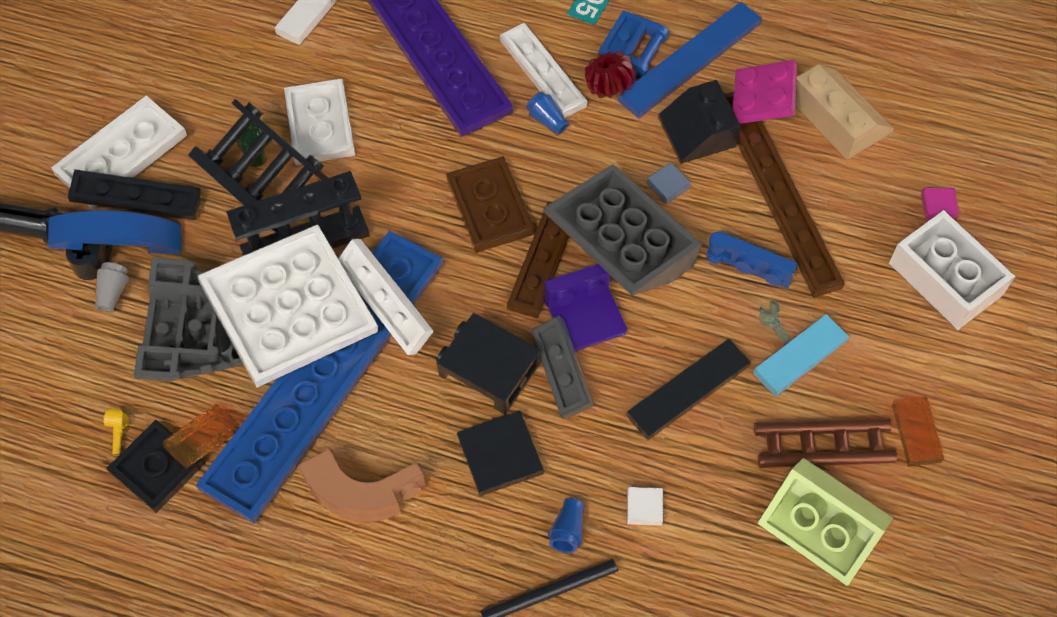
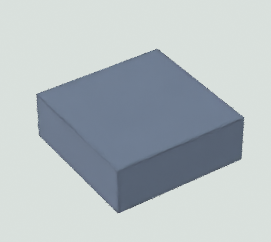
M669 163L647 178L649 187L665 204L690 189L691 184L672 163Z

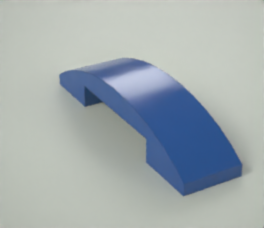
M83 211L49 217L48 248L82 250L83 243L148 247V253L181 255V225L151 215L122 211Z

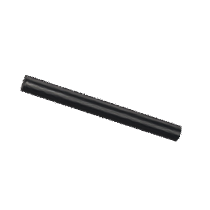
M613 558L483 609L480 611L481 616H508L618 572L616 563Z

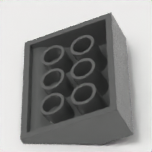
M614 164L547 205L543 210L550 219L632 296L671 283L694 266L702 245Z

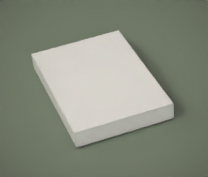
M342 78L284 88L292 147L305 158L311 154L319 162L355 156ZM294 158L295 165H302Z

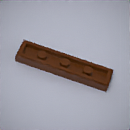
M544 212L507 303V310L533 318H538L544 303V282L553 279L569 238Z

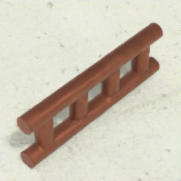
M871 418L754 423V435L766 436L768 454L758 455L759 468L795 467L802 458L815 466L896 463V450H884L881 432L891 431V419ZM867 432L870 450L850 451L847 433ZM813 434H834L836 451L816 452ZM780 435H800L802 453H782Z

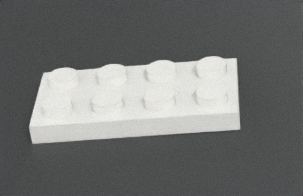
M145 96L56 163L51 169L69 188L74 169L134 178L184 139L187 133L185 128L148 96ZM88 205L92 210L96 207L95 205Z

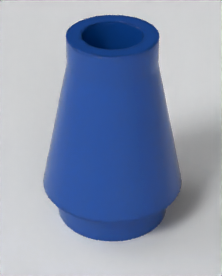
M541 91L528 102L526 109L529 111V116L553 131L556 135L563 133L569 126V122L565 119L550 94L546 95Z
M566 498L548 532L549 545L556 551L574 553L577 547L582 544L584 504L580 500Z

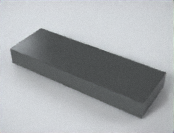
M557 316L532 329L531 332L536 346L541 349V361L561 417L568 419L595 406L564 319Z

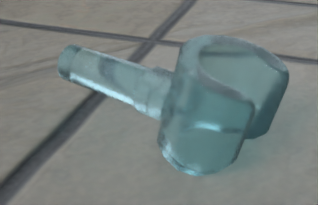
M770 301L769 308L771 313H766L760 306V323L765 326H771L783 344H788L791 340L778 320L779 305L774 301Z

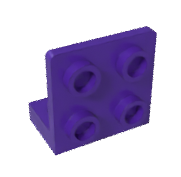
M599 264L544 282V301L551 318L560 316L564 319L575 351L623 336L627 333V327L609 290L610 274Z

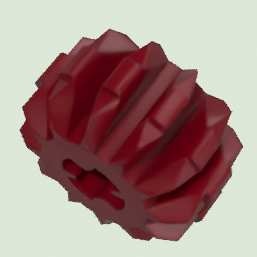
M611 51L605 55L598 54V58L589 60V65L585 67L588 89H590L591 94H597L598 98L608 96L611 99L613 95L617 94L622 96V92L631 90V84L635 82L636 74L629 55H623L621 51L614 54Z

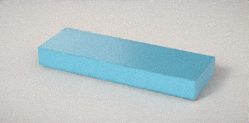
M826 314L757 366L753 374L776 397L845 344L849 336Z

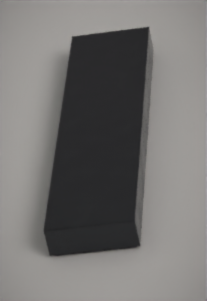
M74 169L68 200L69 202L195 220L201 191L200 188Z
M727 339L628 410L627 417L648 441L746 370L751 362L730 339Z

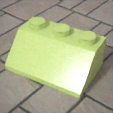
M802 458L791 470L757 524L848 586L893 518Z

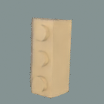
M818 64L797 77L795 106L847 160L893 132L894 128L836 69Z

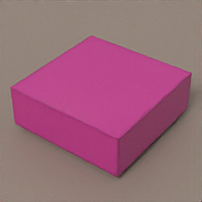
M923 188L921 197L925 220H931L943 210L954 220L957 219L959 210L955 188Z

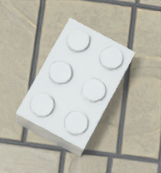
M944 210L898 243L889 262L957 330L1003 296L1015 277Z

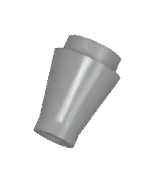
M102 263L101 269L97 270L96 302L94 306L96 309L104 312H114L115 305L129 280L126 267L115 263Z

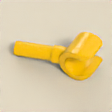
M109 407L104 415V425L114 427L112 433V456H119L121 454L123 429L127 427L129 417L121 409Z

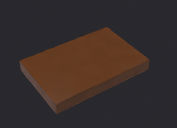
M504 156L446 173L449 187L476 253L535 235L533 224Z

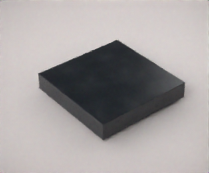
M521 411L457 432V438L479 497L544 474L543 466Z
M155 420L106 469L143 503L157 513L206 463L203 458L160 422Z

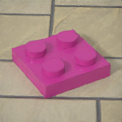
M794 60L736 69L733 112L740 124L795 116L797 65Z

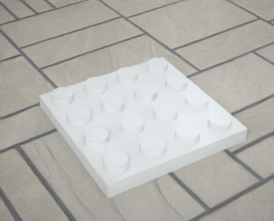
M318 225L198 275L200 285L256 388L378 332V325Z

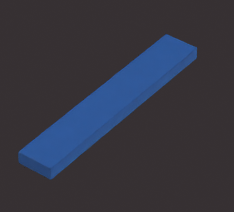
M739 2L632 84L631 90L623 91L622 96H618V102L639 119L759 26L762 17L744 3Z

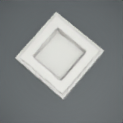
M628 487L627 524L662 526L663 488Z

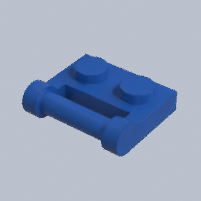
M623 10L600 47L598 54L605 55L609 51L614 54L621 51L623 55H629L636 77L641 78L649 71L650 61L660 44L667 40L670 32L668 28L661 24ZM644 34L650 35L651 39L639 59L633 57L632 55Z

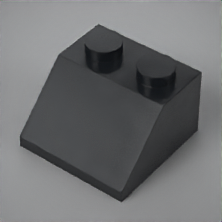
M717 80L688 88L658 114V119L680 164L737 146L741 125Z

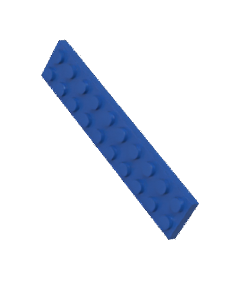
M390 230L372 253L413 305L443 265L441 257ZM361 295L360 297L378 325V332L277 378L198 481L196 487L199 491L253 524L257 521L392 335Z

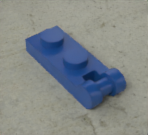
M715 232L710 236L706 254L708 261L713 264L727 263L742 273H751L765 279L771 285L782 286L787 289L798 264L723 232Z

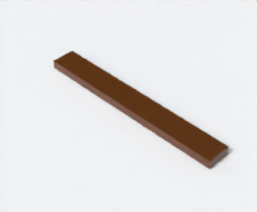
M734 91L724 94L732 110ZM755 121L740 124L741 128L737 145L795 262L798 263L797 266L813 298L843 289L845 283L763 122Z

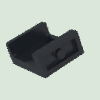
M472 313L467 322L462 321L454 334L455 339L449 347L444 346L439 352L436 359L438 373L443 379L450 375L494 400V408L506 415L541 364V349L483 317Z

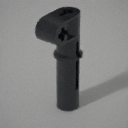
M0 201V232L43 239L48 244L49 217L71 212L61 211L58 206H50L47 209ZM83 243L82 250L66 249V257L78 278L93 280L97 278V270L101 269L102 263L108 262L113 245ZM84 246L87 247V249H88L90 255L87 254V252H86Z

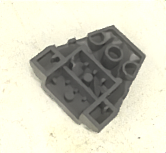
M152 257L148 282L150 301L143 345H138L134 379L174 381L244 366L199 283L198 275L205 272L196 269L195 263L187 260Z

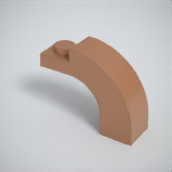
M330 449L298 465L310 491L318 502L332 513L354 521H380L401 514L398 500L401 498L406 500L416 496L421 491V488L425 486L423 473L417 462L383 480L369 483L353 480L344 474Z

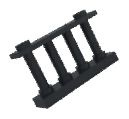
M236 99L231 104L243 114L215 148L205 152L195 146L188 154L189 157L243 205L261 200L264 197L262 194L292 157L298 160L304 167L282 193L304 186L313 175L321 180L329 178L321 171L324 168L323 164L311 154L305 158L260 119L263 113L254 105L248 102L244 106ZM252 122L263 130L262 133L233 167L229 166L225 169L221 165L224 161L222 159L223 156ZM273 139L283 148L282 151L253 185L249 184L245 187L241 183L244 179L242 175ZM273 228V229H272V230H274L275 232H279V231H278V228Z
M351 171L226 211L236 241L247 238L248 242L239 245L243 256L315 225L319 226L332 249L349 244L352 239L370 237L359 205L351 206V203L362 200ZM339 207L340 212L321 218L320 213ZM307 217L309 219V222L294 227L290 226V223ZM278 228L279 232L261 238L259 236L261 232Z

